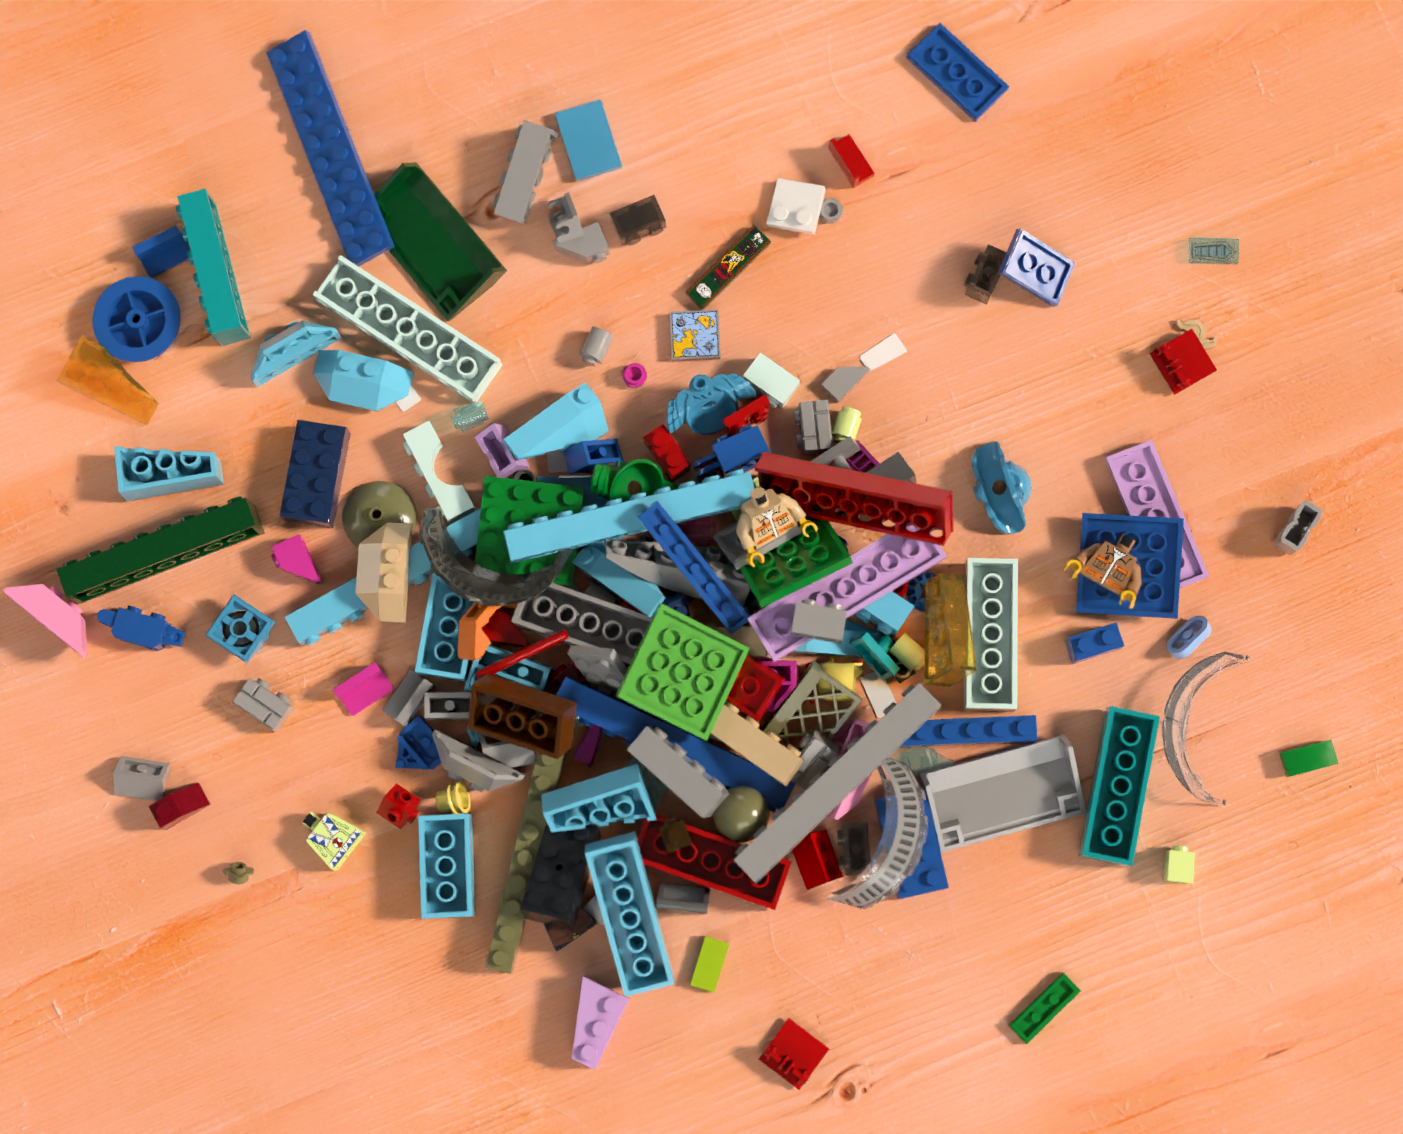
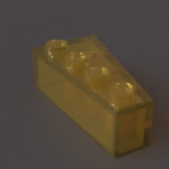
M939 573L926 582L924 685L950 687L976 672L977 668L965 578L960 575Z

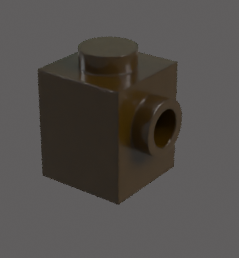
M674 817L664 821V827L659 828L668 853L693 845L684 820L678 821V818Z

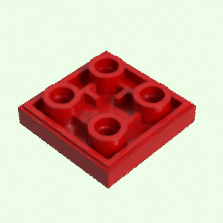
M761 396L723 419L724 433L731 437L738 434V430L752 423L758 425L768 419L767 414H769L770 401L767 396Z

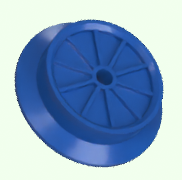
M133 276L113 283L101 294L93 311L92 323L96 339L106 352L122 361L144 362L156 358L171 346L180 328L181 314L175 296L164 284L152 278Z

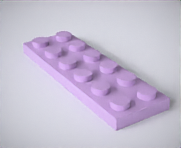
M1153 441L1144 442L1106 457L1105 462L1129 516L1184 518L1180 588L1208 578L1207 569Z

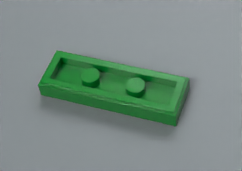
M1062 972L1008 1026L1027 1045L1081 990Z

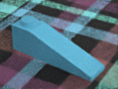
M585 382L504 438L503 442L517 460L544 455L546 452L560 449V451H563L581 441L597 440L607 434L609 430L601 401Z
M605 541L584 546L572 561L587 577L601 584L608 591L647 616L651 617L656 611L658 604H661L665 599L656 584L625 570L607 559L605 555Z
M845 620L841 644L812 639L789 654L861 658L849 643L855 637L865 632H868L877 642L881 638V633Z

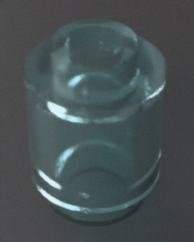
M474 401L453 409L455 414L451 416L455 428H461L462 432L483 425L484 421L489 420L482 401L478 403Z

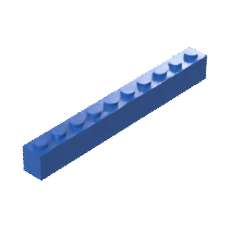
M568 676L565 677L557 694L559 697L577 702L576 716L580 717V723L589 727H593L594 724L603 728L601 732L615 738L616 735L626 738L624 743L631 745L647 726L653 728L658 726L668 735L666 738L673 745L677 743L687 752L685 754L692 761L696 760L706 769L705 772L712 778L715 777L725 786L724 788L729 789L735 786L751 787L764 796L769 810L772 812L785 807L795 786V783L790 781L786 787L749 760Z

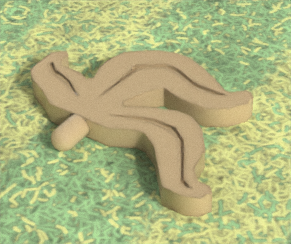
M1180 319L1176 321L1177 327L1182 331L1193 329L1205 350L1215 347L1216 337H1213V340L1204 339L1207 330L1202 322L1198 320L1181 322ZM1178 333V334H1176V335L1172 338V340H1173L1174 338L1180 336V335L1183 334V333Z

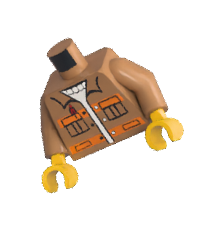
M1122 534L1116 546L1107 541L1103 544L1096 543L1082 550L1073 560L1068 561L1063 569L1064 572L1068 568L1073 569L1075 573L1072 578H1076L1080 572L1084 577L1120 596L1119 605L1122 604V601L1128 600L1131 602L1130 609L1134 607L1136 596L1141 586V567L1136 563L1137 558L1129 554L1136 542L1132 538Z

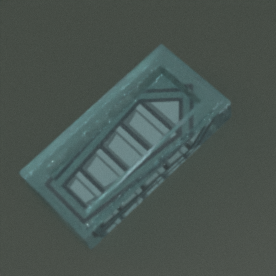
M1190 237L1188 241V263L1237 265L1239 263V239Z

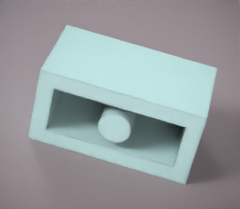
M759 353L743 375V378L751 384L756 393L759 392L761 395L767 396L770 406L774 408L778 406L783 409L800 386L799 379L762 353Z

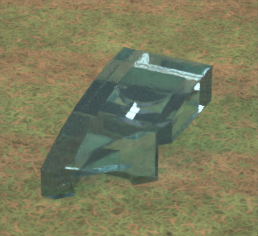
M926 746L900 753L903 767L911 777L955 764L952 759H948L933 748Z

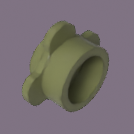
M235 862L231 867L223 869V874L228 875L229 882L233 884L246 883L249 880V875L254 873V869L247 867L243 862Z

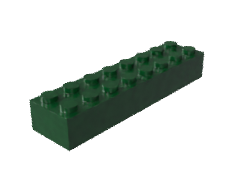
M235 497L228 500V504L218 507V505L206 508L204 513L198 516L194 514L187 515L181 518V522L171 525V523L161 525L157 528L156 532L150 534L147 532L140 533L134 536V540L130 542H117L110 545L109 550L90 552L86 555L87 558L77 561V559L63 563V567L56 569L65 596L81 604L264 534L265 532L256 507L247 498Z

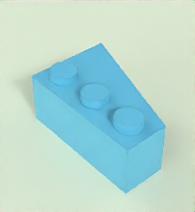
M490 644L485 650L484 655L477 661H473L463 691H472V684L479 680L476 671L514 652ZM526 658L493 675L544 692L547 690L554 667L531 658Z

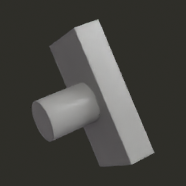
M849 436L810 462L852 470L846 459L861 449L857 442Z

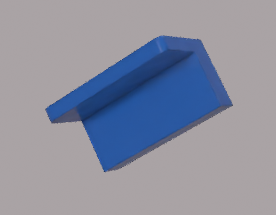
M176 225L132 247L150 278L189 260L187 251L190 248Z

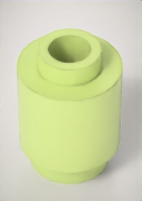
M843 407L842 411L838 412L832 430V436L835 437L834 441L839 443L849 436L854 440L856 439L862 420L860 418V411L850 407Z

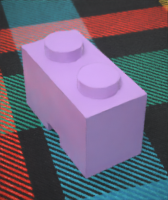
M493 423L475 436L482 451L490 459L489 463L497 477L513 479L518 471L527 469L530 466L526 459L517 460L504 444L503 439L511 434L508 427Z

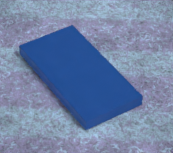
M941 23L906 56L908 61L975 122L1010 87Z

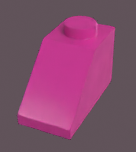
M295 535L272 546L274 554H271V557L277 568L281 567L286 573L313 583H322V579L301 535Z

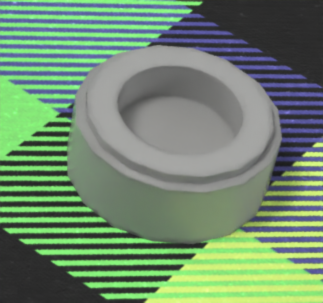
M834 198L824 200L819 215L820 219L827 224L838 222L842 217L843 207Z

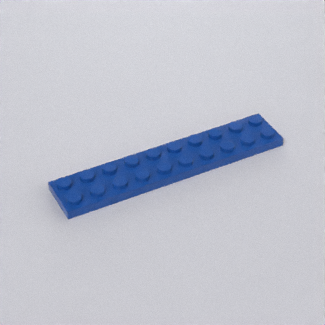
M304 30L266 53L345 255L349 261L359 267L395 246L309 31Z

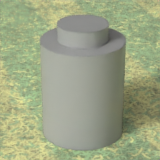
M592 326L580 351V355L583 356L582 361L592 366H596V363L602 364L614 336L601 328Z

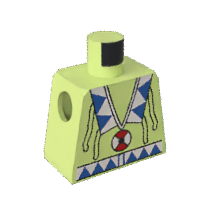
M310 812L302 822L303 825L312 831L306 839L307 843L334 871L341 867L366 835L364 830L329 812L323 819Z

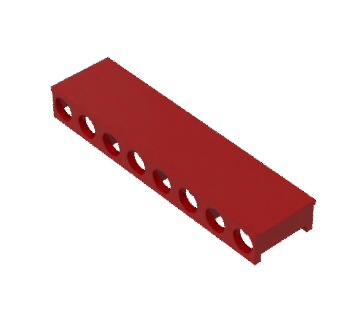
M766 452L762 453L761 458L754 467L755 471L758 472L759 487L765 491L772 489L776 494L783 493L795 499L801 504L800 507L807 517L941 546L945 545L950 534L954 531L953 491ZM819 505L825 510L814 511L812 507ZM843 510L847 513V516H837L835 513ZM866 515L872 520L865 522L859 520V517ZM886 520H890L891 522L895 523V525L888 527L884 526L882 523ZM914 525L920 530L911 532L906 527ZM941 530L942 536L934 537L930 532Z

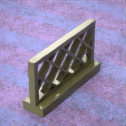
M813 660L797 681V687L779 709L773 712L760 730L765 734L769 730L779 738H785L787 746L790 745L789 737L800 735L804 737L806 734H812L815 730L823 735L824 732H829L826 738L831 740L861 702L862 697L822 670L821 665ZM821 678L831 684L832 692L817 694L816 685ZM847 695L853 699V702L849 707L838 708L836 696ZM833 697L835 709L820 711L818 698ZM815 699L817 711L803 713L801 704L804 700ZM836 714V724L831 727H823L821 715ZM818 716L820 728L805 730L804 718ZM800 718L802 730L788 732L787 722L791 719Z

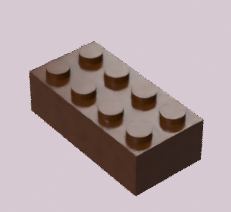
M486 673L472 684L468 730L559 759L572 747L577 702Z

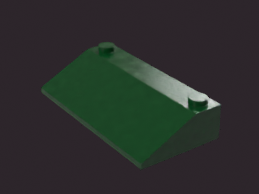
M417 162L402 163L374 194L395 246L388 251L447 321H451L477 300L507 272V269Z

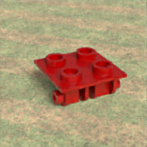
M1193 329L1186 331L1149 353L1174 395L1217 371Z
M788 1018L759 1057V1060L800 1091L829 1051V1048Z

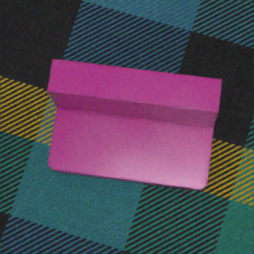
M376 662L333 689L336 696L342 700L352 716L357 715L394 690L390 681Z

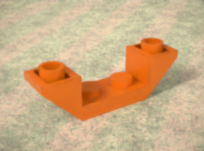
M477 598L459 620L458 657L462 660L476 661L481 658L487 647L491 644L481 628L488 623L492 614L501 606L503 608H516L519 600L493 602Z

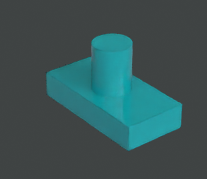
M865 632L855 637L849 643L881 680L895 675L900 669L887 654L894 645V641L889 636L883 635L876 642L868 632Z

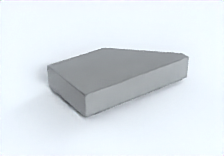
M838 367L821 384V387L839 403L870 372V368Z

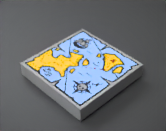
M718 310L670 312L672 361L721 359Z

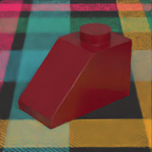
M196 783L173 792L148 807L160 829L168 830L210 806L211 803L200 783Z

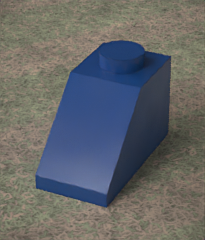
M617 439L581 441L563 451L569 474L592 472L596 463L615 465L616 461L624 462Z

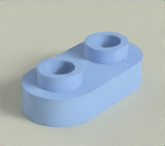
M1194 616L1168 640L1167 649L1173 658L1182 659L1187 657L1210 635L1211 625L1204 616Z

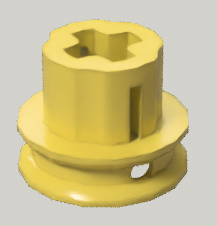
M458 781L456 784L450 783L446 790L438 791L436 793L438 810L442 813H468L471 801L466 785Z

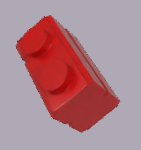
M664 424L643 437L644 444L661 469L665 471V475L670 482L675 481L691 470L690 462Z

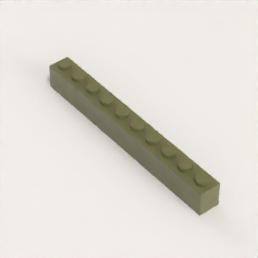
M540 753L537 754L485 968L512 974L514 971L526 921L520 911V907L547 824L543 815L541 795L558 789L566 753L559 759Z

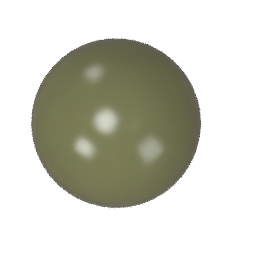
M735 786L727 789L729 795L713 814L717 830L725 838L738 843H745L756 839L753 836L755 832L763 825L767 827L769 822L770 810L766 799L760 792L751 787Z

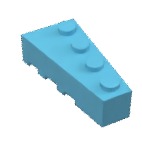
M114 446L118 490L126 501L224 485L222 464L214 452L184 450L176 452L169 449L146 450L145 448L135 447V449Z
M638 763L541 795L543 815L551 832L583 829L586 825L597 824L599 827L609 826L608 822L624 821V824L635 823L634 819L647 818V821L656 820L654 800Z

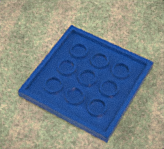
M1082 513L1080 552L1096 543L1103 544L1105 541L1116 546L1122 534L1132 538L1136 542L1129 554L1137 558L1136 563L1141 567V586L1137 593L1134 607L1130 609V601L1124 600L1119 605L1120 596L1084 577L1079 572L1076 613L1178 619L1184 518Z

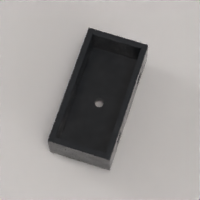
M546 824L520 907L524 919L573 930L590 875L585 856V844L600 841L601 833L597 825L591 824L586 825L583 829L551 832L548 824ZM558 865H562L563 869L557 871L556 867Z

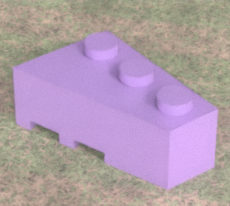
M583 976L572 1059L594 1070L597 1068L630 998Z

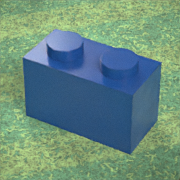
M1117 622L1071 636L1065 640L1072 664L1108 654L1124 647Z

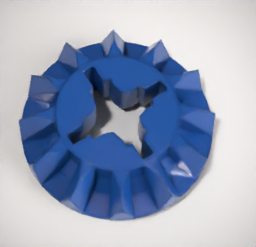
M921 573L911 579L908 584V601L914 605L915 609L921 612L935 611L942 606L946 599V586L942 579L933 573ZM934 585L931 594L935 600L929 596L919 599L923 592L921 586L928 588Z

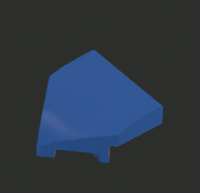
M418 715L400 732V736H397L398 756L396 768L433 770L441 764L432 735L434 730L421 715Z

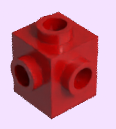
M396 783L383 797L376 813L399 829H402L407 822L412 824L420 811L417 810L421 799Z

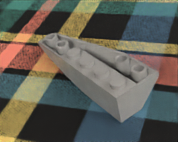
M605 540L606 558L625 570L666 589L702 599L658 542ZM693 545L743 607L750 587L740 569L736 570L719 548Z

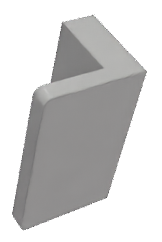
M410 670L383 708V712L406 727L424 704V693H431L435 686Z
M121 756L113 771L114 793L120 796L159 801L165 797L164 784L170 772V763Z

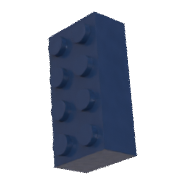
M297 420L280 510V517L289 522L321 527H334L351 435L346 427Z

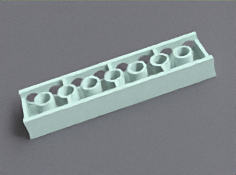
M340 255L339 261L318 291L313 293L315 300L476 405L503 364L500 358Z

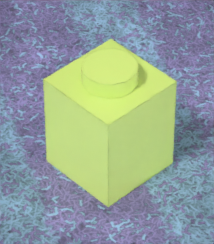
M1173 846V850L1165 851L1163 881L1193 883L1195 852H1188V847Z

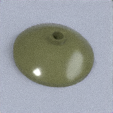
M374 481L362 485L350 495L343 509L342 520L347 537L359 548L361 542L386 523L412 524L413 534L416 527L417 513L411 497L401 487L386 481ZM381 511L380 518H373V513Z

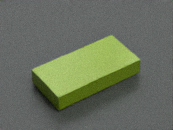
M705 936L690 985L713 993L715 992L729 943Z

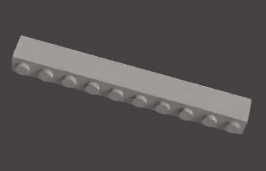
M920 683L916 687L911 684L901 694L904 698L898 704L892 702L883 711L885 716L879 722L876 719L873 720L864 729L867 733L861 739L855 737L846 746L848 751L842 757L839 754L836 755L828 763L830 768L823 775L819 772L809 781L812 785L805 792L802 790L797 792L791 798L793 804L786 810L783 807L773 815L772 819L774 822L769 827L763 825L755 832L753 836L756 839L749 846L747 843H744L735 852L737 857L734 861L755 883L762 879L941 708V704Z

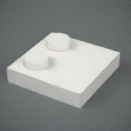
M778 178L766 223L767 226L814 235L826 191L825 186Z

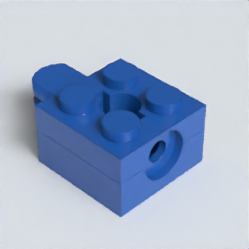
M747 425L739 429L738 434L732 437L724 435L716 439V444L712 445V454L696 460L692 463L693 469L702 468L696 472L698 478H703L719 470L722 477L726 478V475L732 471L743 469L745 473L754 469L762 453H770L758 425L754 427Z

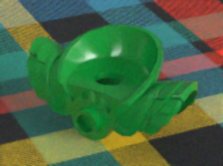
M636 459L627 463L616 461L615 465L596 463L590 484L592 494H597L599 497L608 500L621 498L622 502L630 501L629 498L633 496L628 492V484L631 481H637L640 484V492L638 494L646 493V497L654 495L657 489L670 487L671 491L679 487L673 482L664 480L661 469L647 459Z

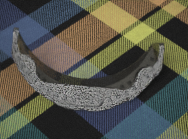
M435 507L424 510L419 530L421 545H424L425 552L431 563L430 567L436 576H440L450 587L449 589L469 601H477L479 604L487 606L513 605L535 597L558 577L573 551L570 548L558 550L555 562L531 573L503 574L478 565L458 548L447 531L439 508Z

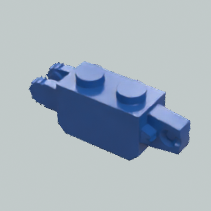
M129 605L127 610L120 607L117 612L103 609L97 614V620L106 626L112 627L111 632L113 636L121 641L156 651L163 649L165 645L182 647L186 633L172 627L171 623L165 621L166 616L151 612L150 616L141 614L142 609Z

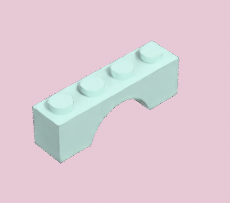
M430 421L404 433L403 436L406 441L402 444L409 456L414 455L417 463L413 465L419 477L425 476L428 482L425 488L430 498L436 497L439 506L435 508L441 519H447L452 524L476 511L463 485H449L437 478L434 463L443 445Z

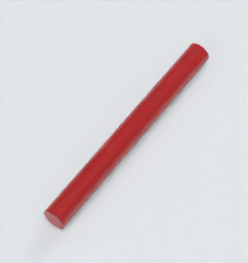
M563 629L476 671L477 678L480 679L486 673L493 675L568 639L566 630Z

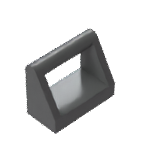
M660 883L656 908L707 914L710 889Z

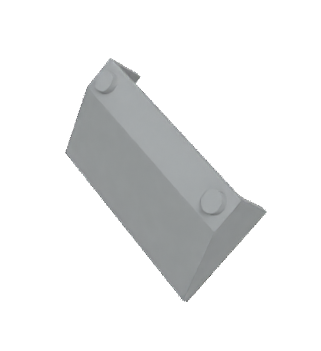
M1065 734L920 774L922 787L926 790L941 853L1086 813L1073 746Z

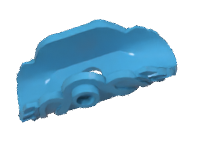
M735 373L728 376L717 374L713 379L702 374L696 375L691 379L689 389L681 390L677 394L676 399L670 400L666 416L667 429L672 434L687 421L688 426L695 433L710 435L723 430V419L739 410L737 400L756 397V392L748 381Z
M992 441L978 447L972 453V469L977 485L973 487L976 499L983 501L987 514L998 531L1005 534L1018 533L1026 527L1023 506L1031 495V478L1021 466L1013 464L1012 460L1008 461L999 442ZM999 480L1004 481L1006 484V491L1001 495L995 494L992 489L993 484Z

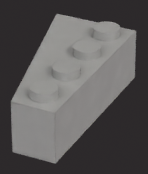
M524 120L523 125L519 124L515 134V138L518 139L516 146L511 148L508 155L510 165L508 171H504L500 180L502 189L500 195L497 194L493 202L494 214L526 224L536 197V192L533 191L534 186L538 187L541 184L544 176V169L541 167L550 160L552 154L550 144L551 141H557L559 136L557 132Z
M647 726L627 750L702 818L712 817L719 805L729 795L727 789L724 788L725 786L715 777L712 778L705 772L706 769L696 760L692 761L685 755L687 752L677 743L673 745L666 739L668 735L658 726L655 728Z

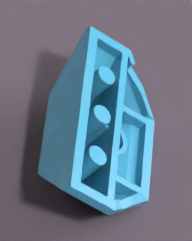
M304 320L292 322L285 327V331L278 335L272 334L266 337L264 343L260 344L250 378L259 387L318 353L319 350H323L342 339L337 329Z
M319 350L313 372L329 401L375 412L392 405L400 399L406 398L414 376V372L391 362L342 350Z

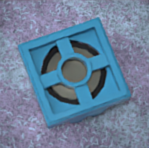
M233 594L205 636L248 664L255 652H259L263 648L262 644L268 641L270 635L268 633L276 622Z

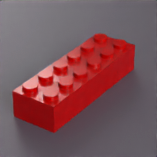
M656 814V820L647 821V818L644 819L637 839L644 865L774 911L776 910L792 861L781 859L762 879L755 883L734 861L737 857L735 852L743 844L686 825L693 845L668 853L659 828L664 827L663 822L669 820V818Z

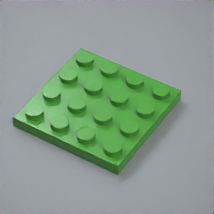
M659 603L616 693V697L707 741L750 648Z

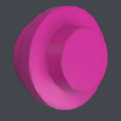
M631 363L624 368L622 377L626 385L637 388L645 383L647 372L641 364Z

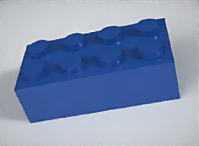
M925 788L916 790L920 808L918 839L907 868L894 884L897 900L949 888ZM896 795L874 801L887 856L893 845L898 824Z

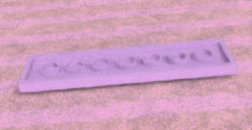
M914 525L906 527L911 532L920 530ZM886 534L851 555L852 564L775 601L747 618L772 661L776 662L812 640L791 636L796 602H801L802 599L816 601L819 606L827 607V603L838 604L842 606L843 610H847V619L946 559L947 556L940 545Z

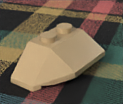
M386 523L359 544L355 594L380 622H406L412 524Z

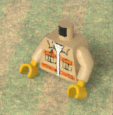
M761 487L754 488L750 493L752 499L742 504V515L736 528L742 547L748 552L745 558L746 562L753 567L755 565L752 560L755 555L759 563H764V556L759 552H755L754 547L758 549L797 527V521L801 524L800 531L806 537H809L805 532L808 525H812L813 529L817 532V526L812 521L806 520L804 517L806 514L795 499L783 493L776 494L772 489L765 491Z

